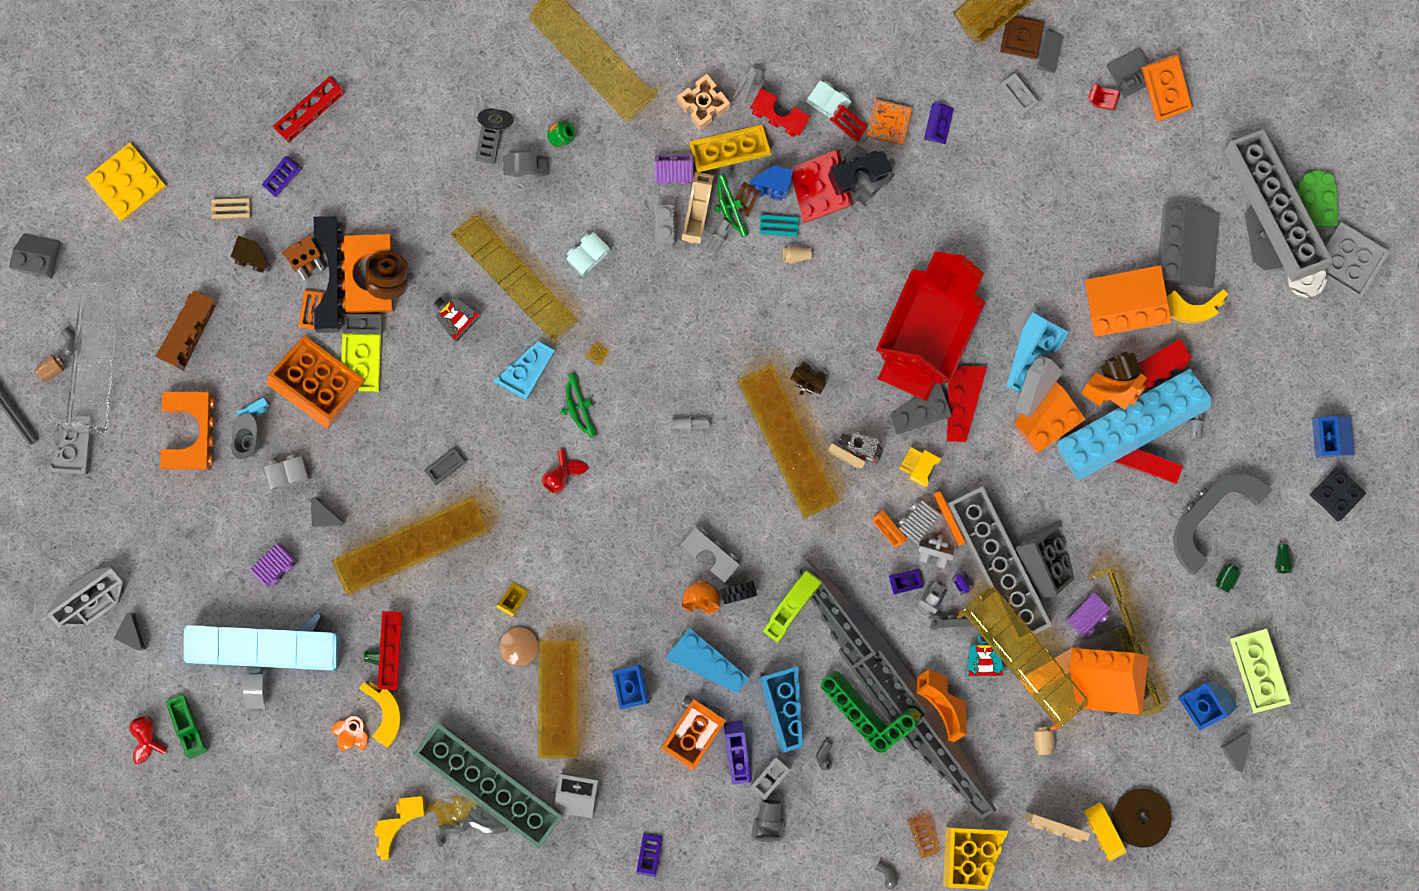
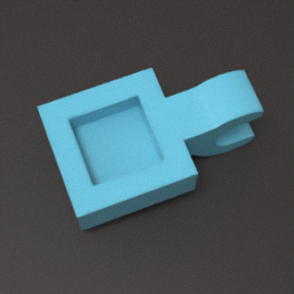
M262 398L247 406L246 409L237 411L236 415L240 416L247 413L260 416L268 411L266 408L270 407L267 399Z

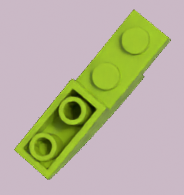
M806 570L775 610L763 632L779 643L823 581L809 570Z

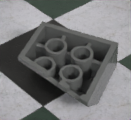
M1061 520L1033 532L1016 547L1017 554L1039 599L1058 595L1074 580L1070 557L1066 554L1064 555L1063 551L1066 539L1065 537L1060 538L1058 527H1063Z

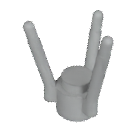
M750 68L748 73H745L732 99H736L747 82L748 87L742 104H746L752 87L759 85L758 92L760 88L763 89L765 80L762 77L764 73L757 68Z

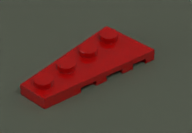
M957 367L951 383L948 384L947 404L952 417L947 418L946 442L966 443L987 367Z

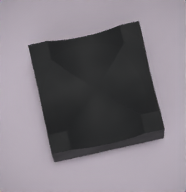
M1336 467L1315 488L1310 496L1338 522L1367 493L1340 467Z

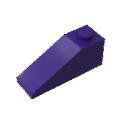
M743 720L724 723L732 785L751 782Z

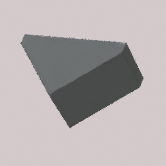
M313 496L311 498L312 527H334L344 524L316 497Z
M127 613L114 639L138 651L146 650L135 613Z
M1242 733L1221 746L1235 771L1243 772L1251 737L1250 733Z

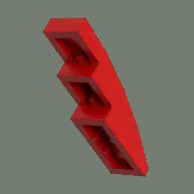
M1138 449L1114 461V463L1134 471L1142 472L1154 478H1160L1172 484H1177L1183 469L1182 465Z

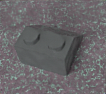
M23 234L13 248L9 268L17 272L52 279L61 242Z

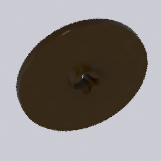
M1131 790L1121 796L1114 807V828L1120 838L1132 846L1141 848L1154 846L1166 837L1171 827L1172 817L1167 802L1161 795L1152 790ZM1142 812H1144V816H1147V820H1144L1143 824H1141L1140 820H1137V817L1141 816Z

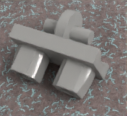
M939 534L937 539L930 538L929 543L920 541V562L929 563L930 557L933 555L938 557L936 565L946 568L949 561L953 560V550L947 548L948 542L942 541L943 535Z
M938 578L934 583L930 581L919 605L925 611H932L935 614L947 592L944 590L947 584Z

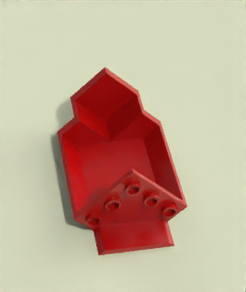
M935 251L926 271L911 270L875 350L885 360L877 380L926 402L935 383H951L986 303L975 294L984 273L964 255Z

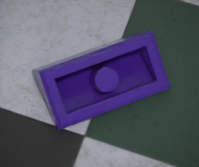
M939 102L932 103L924 140L946 144L954 108Z

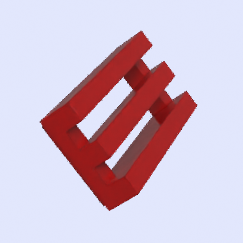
M839 104L838 110L833 113L834 117H831L829 120L852 140L858 142L868 126L846 107ZM842 112L845 115H847L852 121H854L858 126H860L861 129L859 130L844 116H842ZM838 118H839L843 123H845L849 128H851L855 133H857V135H855V134H854L852 131H850L846 126H844L840 121H838Z

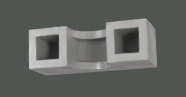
M695 527L680 546L694 558L702 551L712 552L716 562L710 569V572L725 583L739 567L737 563L739 559L732 553L727 555L723 551L724 547L718 541L712 542L707 538L709 534L704 529L700 528L698 530Z

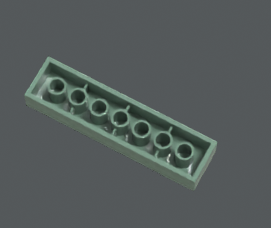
M439 723L434 726L413 754L417 760L537 850H539L563 817Z

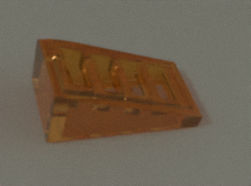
M925 813L908 819L907 823L921 859L939 853V848ZM924 823V825H921V826L916 827V828L914 827V826H917V825H919V824ZM927 829L926 833L917 835V832ZM930 837V840L922 843H920L919 841L924 838ZM927 845H933L932 848L923 851L922 847Z

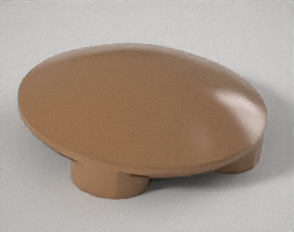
M513 628L507 631L501 639L500 653L503 659L513 666L529 664L538 653L537 638L528 629Z

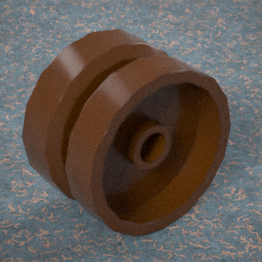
M381 251L370 256L366 262V289L374 297L384 300L394 299L403 295L408 287V263L406 259L400 254L391 251Z

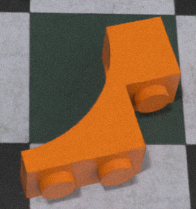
M1095 372L1081 394L1099 407L1104 401L1108 402L1111 400L1126 410L1129 404L1132 406L1135 404L1146 388L1143 384L1147 377L1140 374L1137 378L1130 381H1117Z
M931 669L926 670L917 677V694L926 698L937 709L946 726L948 740L955 742L966 735V701L948 694L947 676Z

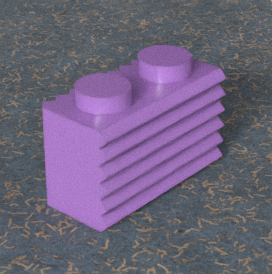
M693 154L655 155V182L663 185L670 184L671 182H678L680 184L693 182Z
M277 543L250 571L266 587L270 585L274 587L281 580L280 576L284 572L288 573L295 567L293 563L296 559L282 544Z
M1091 593L1065 621L1081 637L1085 635L1089 637L1096 630L1094 626L1099 621L1102 623L1109 617L1108 611L1111 608L1099 596Z

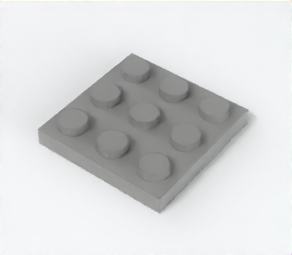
M1340 222L1325 245L1332 259L1330 265L1325 269L1327 281L1355 299L1361 300L1390 252Z

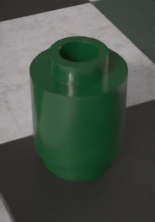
M1230 563L1228 566L1223 565L1216 579L1215 587L1227 593L1231 589L1233 590L1241 575L1238 572L1239 568Z

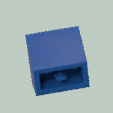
M772 166L752 178L750 185L760 191V197H763L765 194L770 195L773 200L782 201V199L787 198L793 170Z
M1319 417L1312 420L1316 458L1355 455L1351 417Z

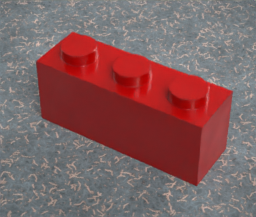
M1181 339L1138 363L1142 375L1147 377L1143 384L1146 386V390L1156 384L1155 380L1161 377L1164 380L1173 375L1172 370L1178 368L1180 371L1189 365L1188 361L1192 357Z

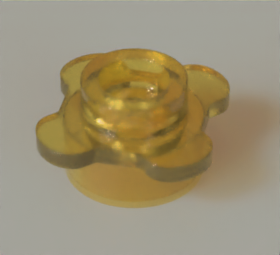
M594 343L590 352L586 353V358L588 360L591 359L595 362V365L600 366L603 363V359L609 353L607 349H603L598 343Z

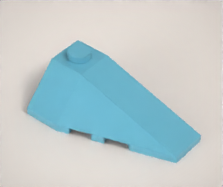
M1032 312L1023 327L1007 387L1020 393L1027 371L1038 355L1047 357L1051 351L1056 353L1069 332Z

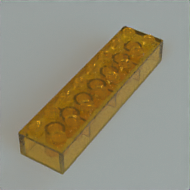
M770 364L737 380V385L803 520L838 504L839 500L773 365Z
M472 496L331 560L346 596L350 597L491 532L476 498Z

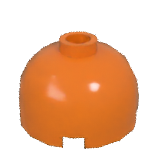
M698 580L697 583L689 585L683 592L682 608L689 612H693L694 608L704 610L703 613L707 614L715 613L718 611V608L720 609V594L708 581Z

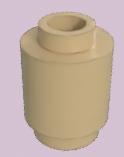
M1038 727V731L1034 732L1035 750H1037L1038 755L1053 754V749H1055L1053 730H1049V727Z

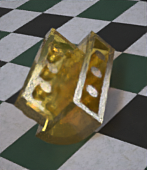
M967 0L952 13L961 24L960 28L975 43L982 44L1033 0Z

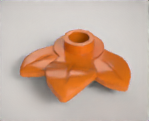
M350 716L347 720H339L331 729L333 734L338 735L337 744L341 751H346L353 745L360 750H364L368 742V735L363 730L364 722L358 716ZM351 723H355L357 728L353 729Z

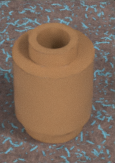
M51 355L39 363L34 371L42 382L49 381L64 371L63 366L65 364L59 356Z

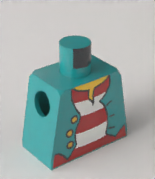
M978 634V645L969 646L965 677L1004 676L999 646L990 645L989 634Z

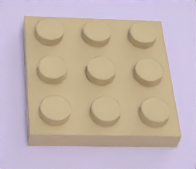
M1025 811L1023 819L1027 820V824L1041 830H1044L1046 827V831L1062 837L1065 833L1064 837L1082 843V840H1089L1090 833Z

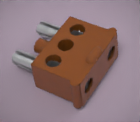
M307 236L282 251V255L286 256L295 272L298 271L303 281L309 279L303 267L306 266L309 272L313 271L315 268L312 262H315L319 271L326 269L320 259L322 256L315 246L312 236ZM312 250H315L314 255H310ZM303 255H307L306 260H302ZM295 260L299 261L297 265H294Z

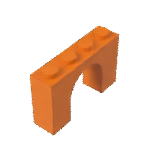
M390 234L344 236V241H341V252L344 253L345 260L341 261L342 272L345 271V279H342V290H345L342 306L348 314L394 312V299L384 300L376 298L368 291L361 289L355 280V271L360 262L381 251L392 252V236Z
M162 392V411L165 413L192 414L199 423L200 433L196 442L188 448L161 449L160 469L210 470V466H213L214 457L213 454H210L211 447L214 446V436L211 435V428H214L215 419L214 416H211L212 408H215V397H212L211 393Z

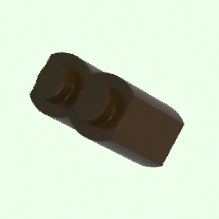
M1127 351L1116 355L1117 359L1112 357L1105 360V364L1101 366L1105 377L1117 381H1128L1142 374L1135 354H1128Z

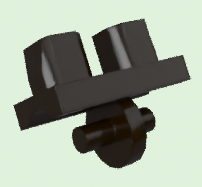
M802 362L799 367L794 369L790 379L795 381V386L801 389L800 395H803L805 391L811 395L813 392L820 395L826 385L827 374L818 371L813 376L809 374L810 365Z

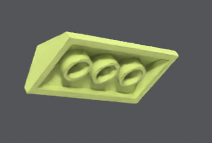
M1268 628L1230 639L1253 713L1291 704Z

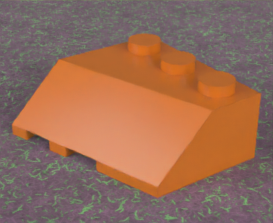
M1056 382L1032 416L1029 418L1020 414L1014 424L1035 454H1037L1086 419L1064 388Z

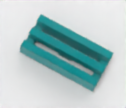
M761 215L759 234L797 237L799 217ZM764 220L794 222V225L766 223ZM773 227L794 229V232L763 230V228Z

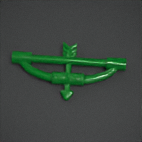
M722 173L718 175L719 182L717 185L720 207L717 205L714 211L720 213V210H722L724 217L732 224V227L740 232L741 237H745L749 234L737 210L744 206L740 203L741 199L733 200L726 175ZM722 187L725 189L730 202L729 205H727L726 199L723 197ZM729 208H732L739 226L733 221Z
M571 373L568 375L569 381L566 385V404L568 409L563 408L560 414L566 416L569 412L571 419L574 420L580 430L587 433L590 438L595 437L597 434L586 408L594 406L591 403L592 398L583 401L577 385L579 383L576 375ZM571 386H573L579 402L577 406H575L573 399H571ZM581 408L587 427H584L580 422L576 409Z

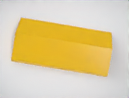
M763 125L689 142L697 172L771 155Z

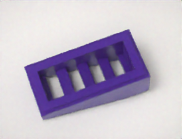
M285 156L263 182L262 186L273 196L277 197L303 168L291 157ZM286 164L293 168L292 172L285 166ZM281 170L288 174L287 178L280 172ZM276 175L283 180L282 184L275 178ZM271 181L279 187L277 190L270 184Z
M964 571L952 578V581L962 595L974 588L973 583Z
M643 833L637 874L656 877L662 836ZM646 840L657 842V846L646 844ZM645 849L656 850V853L653 854L644 851ZM643 857L655 859L654 862L643 860ZM642 865L653 866V870L644 869Z

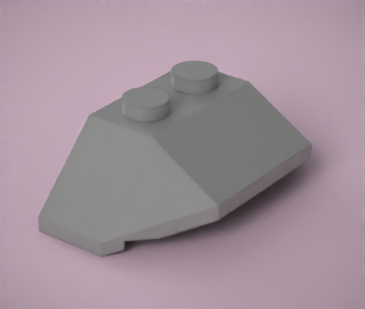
M111 567L92 570L61 592L46 614L58 628L87 626L118 604L123 581Z

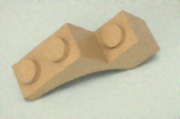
M695 172L682 234V240L701 243L714 175Z

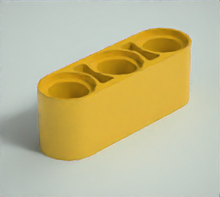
M1101 802L1083 811V814L1089 820L1087 822L1091 830L1097 835V841L1101 849L1105 851L1107 855L1105 857L1109 862L1127 853Z

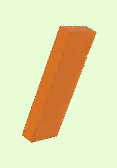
M939 491L932 496L957 547L965 544V540L942 492Z

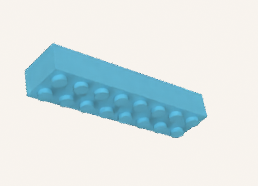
M1188 369L1139 396L1133 406L1129 404L1126 410L1120 407L1058 441V453L1076 480L1080 481L1210 409L1211 397L1191 369Z

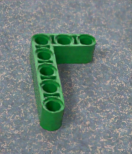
M831 671L821 681L822 690L878 753L886 752L910 733L921 721L920 712L910 708L886 726L840 672Z

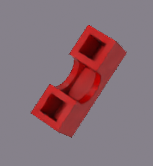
M760 88L750 106V109L753 110L752 114L760 119L763 116L770 119L768 123L776 128L779 125L786 128L785 133L792 137H795V135L800 136L810 115L796 107H793L791 113L787 116L777 115L774 111V104L778 97Z

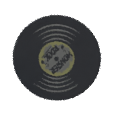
M485 109L477 117L478 122L483 127L491 130H504L513 124V116L509 112L499 109Z

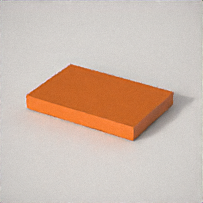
M1175 54L1141 67L1156 121H1161L1192 109L1178 55Z

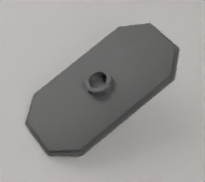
M1250 205L1245 213V220L1253 262L1263 270L1282 268L1283 265L1253 206Z

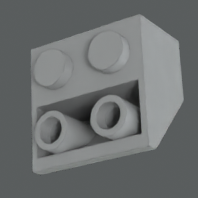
M560 773L554 810L557 813L592 818L599 780Z

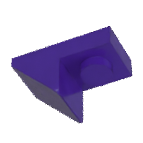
M919 569L889 576L893 595L924 587Z

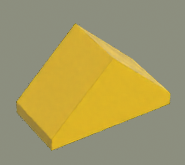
M512 582L496 607L515 617L530 591Z

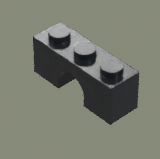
M876 150L868 153L866 157H855L849 163L833 165L828 177L837 196L855 189L857 185L855 173H865L868 175L871 183L888 178L892 173V168L884 150L880 152Z

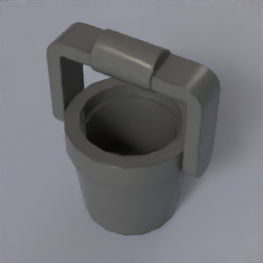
M769 799L762 800L759 815L753 821L752 837L755 840L761 842L782 840L785 820L781 818V802ZM758 827L778 828V835H758Z

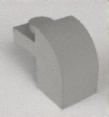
M246 667V674L243 675V699L246 709H265L267 699L265 684L267 667Z

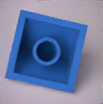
M641 665L612 671L620 709L649 703Z

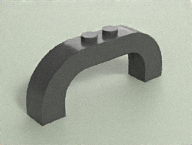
M1244 474L1227 476L1213 483L1208 489L1203 488L1197 495L1199 499L1195 503L1192 501L1184 509L1186 513L1181 517L1174 531V551L1180 564L1191 575H1194L1208 561L1196 549L1193 534L1198 524L1225 495L1230 492L1241 493L1252 503L1258 505L1272 489L1260 479Z

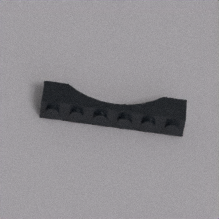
M337 216L313 217L314 237L327 256L329 281L321 302L314 310V329L316 333L339 332V327L343 326V317L339 315V308H342V296H339V289H342V278H339V271H342V259H339L341 241H338V234L342 233V223L338 222Z

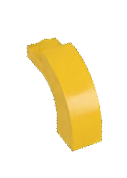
M1223 289L1207 303L1191 305L1185 302L1174 290L1167 296L1170 316L1173 320L1185 324L1205 322L1219 313L1217 309L1226 302L1224 298L1228 296V293Z
M371 681L369 684L363 682L359 689L376 700L383 713L382 722L372 737L385 747L390 748L401 729L402 712L400 704L390 690L379 692L378 686Z

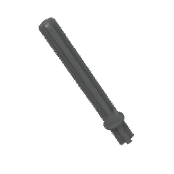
M0 388V407L29 445H33L38 441V438Z

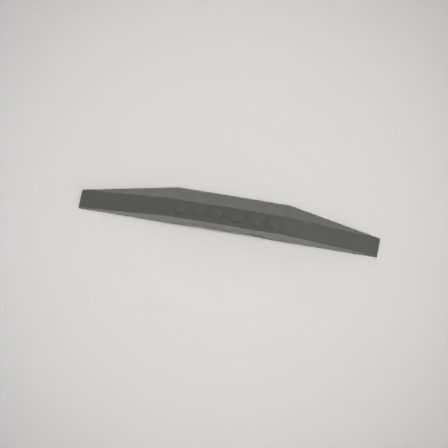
M806 559L794 568L799 578L806 570H809L823 581L812 596L811 601L814 606H818L822 614L821 619L823 623L826 622L831 631L829 634L832 640H836L841 647L838 650L840 655L890 722L910 708L920 712L921 721L910 733L903 737L908 746L913 751L918 750L923 757L922 760L928 766L931 765L938 772L937 775L941 779L944 778L952 785L951 789L956 794L960 793L966 799L964 802L981 819L995 812L996 808L958 741L952 742L948 740L946 726L941 715L926 698L917 694V682L879 631L809 559Z

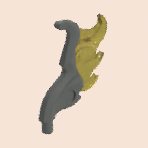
M457 796L450 797L454 800L452 805L434 802L427 807L425 812L433 811L438 817L439 829L435 837L439 847H443L442 838L444 835L464 832L468 827H474L488 834H499L507 832V829H509L472 800L469 802L464 801Z

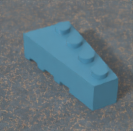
M690 628L665 657L735 693H738L749 679Z
M798 666L758 678L780 753L803 747Z

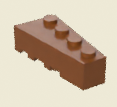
M193 290L192 294L187 296L185 306L178 314L174 325L155 357L184 371L217 302Z

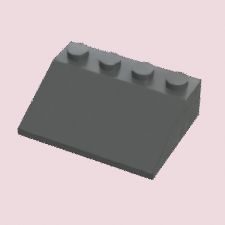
M1166 204L1163 207L1158 266L1161 265L1165 284L1213 288L1219 225L1218 213L1180 205Z

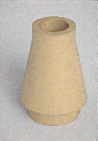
M791 245L783 248V261L788 262V264L811 260V248Z

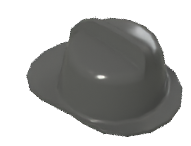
M247 413L238 416L234 422L231 444L232 454L235 458L242 460L249 456H254L262 445L261 436L257 433L256 420Z

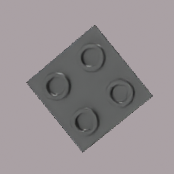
M1140 48L1106 65L1124 98L1146 87L1141 67L1148 65V62Z

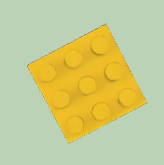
M130 142L85 177L121 222L166 187Z

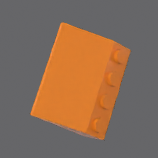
M1161 265L1085 280L1095 337L1172 322Z
M305 335L274 367L267 378V385L326 429L341 415L358 389L365 382L362 377Z
M1072 648L1069 668L1076 707L1078 709L1142 715L1149 656L1130 652Z

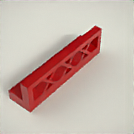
M328 77L273 127L289 143L345 93L338 84ZM330 83L333 88L323 95V88ZM320 97V100L312 107H309V100L311 98ZM306 110L303 115L295 120V112ZM284 122H292L284 131L279 128Z
M382 611L377 689L398 691L402 612Z

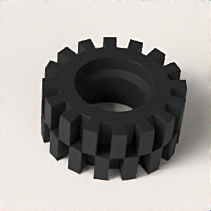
M754 581L720 590L724 605L758 596Z

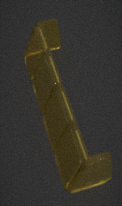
M540 0L534 5L529 16L530 21L626 123L631 122L654 101L658 89L655 87L650 91L564 0Z
M473 215L450 233L452 240L455 243H459L549 337L553 345L577 324V318L478 215Z
M1113 565L1090 573L1091 575L1087 576L1088 580L1108 574L1137 654L1149 656L1146 682L1155 705L1143 709L1142 715L1137 716H1150L1163 711L1168 707L1169 700L1160 675L1156 672L1157 667L1147 639L1143 637L1142 633L1144 631L1132 600L1130 601L1129 596L1131 595L1121 567Z
M989 587L978 594L956 616L958 619L964 616L967 617L1054 723L1049 727L1051 731L1063 727L1088 705V698L1073 680L1064 673L1063 668L1048 650L1039 643L1038 638L1023 620L1014 613L1013 608L996 588Z

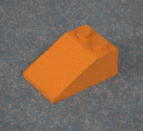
M693 699L660 750L693 771L726 720Z

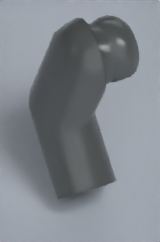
M67 327L61 331V334L66 339L62 352L65 356L70 357L77 350L78 339Z
M825 740L816 754V759L819 767L827 771L832 768L828 752L833 745Z
M879 861L875 870L885 875L886 888L894 889L898 884L895 870Z

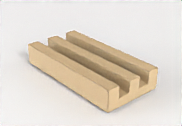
M249 198L211 200V218L213 220L251 218ZM246 203V206L216 207V204ZM217 211H246L245 214H216Z
M831 444L828 449L830 454L859 470L865 464V461L834 444Z

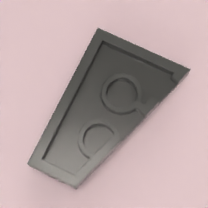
M937 383L934 384L927 402L915 397L890 415L897 435L952 417L942 387Z

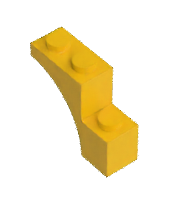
M424 796L399 798V802L396 803V810L401 818L377 821L375 836H379V844L376 845V852L381 860L391 858L392 843L400 828L408 821L426 815Z

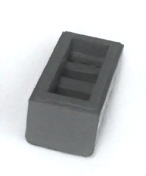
M481 126L476 161L494 164L501 130H495L494 134L486 132L487 128ZM484 137L494 138V141L484 140ZM483 144L493 146V149L484 148ZM481 152L491 153L492 155L491 157L483 156Z

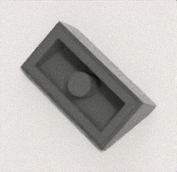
M1045 31L1036 69L1055 73L1063 39L1062 36L1051 31Z

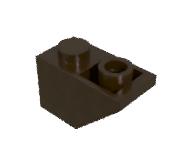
M238 236L230 256L235 261L234 264L241 267H246V264L253 266V270L264 273V270L270 272L271 268L259 244L256 241Z

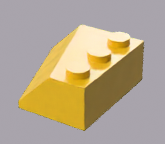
M946 827L943 886L948 888L987 889L1008 831Z

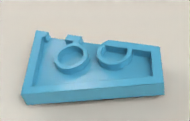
M537 341L515 363L510 365L499 377L495 378L493 382L520 398L527 400L555 350Z

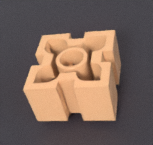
M708 74L695 82L694 90L691 91L690 88H687L677 96V103L685 113L689 111L692 113L691 120L699 131L712 123L713 115L720 117L730 109V102L722 92L716 93V84ZM700 101H707V105H700Z

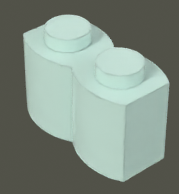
M819 81L807 99L809 105L829 118L834 117L833 113L838 110L839 104L846 108L850 106V97L846 93L835 91L833 89L834 86L827 81Z
M594 232L591 235L589 233L581 239L582 244L577 248L574 246L567 253V262L582 277L610 252V248Z

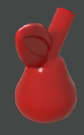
M564 449L557 451L559 466L547 471L542 476L543 486L548 491L556 494L564 490L569 475H581L589 469L586 463L579 460L566 462Z
M149 716L135 718L129 723L130 733L140 743L136 746L133 753L135 764L145 762L150 757L152 749L161 754H164L167 747L153 741L155 725L153 719Z

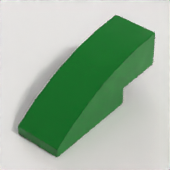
M184 694L166 701L165 703L176 736L180 739L185 756L192 759L208 752Z

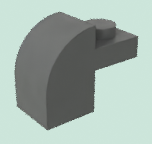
M518 152L503 156L504 175L515 177L527 174L546 176L548 175V156L536 155L534 152Z

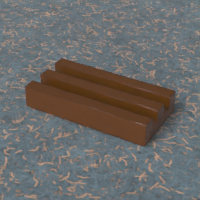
M743 182L735 200L741 199L745 188L748 189L742 201L744 207L738 210L740 213L745 211V216L748 217L760 191ZM751 192H753V198L749 206L746 207L745 205L749 199V196Z

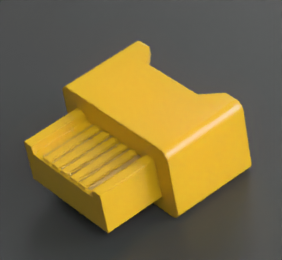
M910 447L899 469L910 475L909 480L926 488L929 483L927 477L934 465L940 463L942 458L927 450L921 453Z

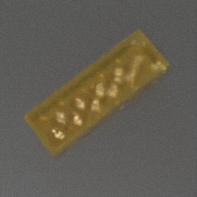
M539 641L538 758H578L579 641Z

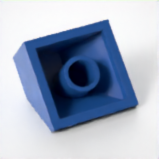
M1206 682L1178 697L1199 731L1228 717L1238 708L1227 690L1210 682Z

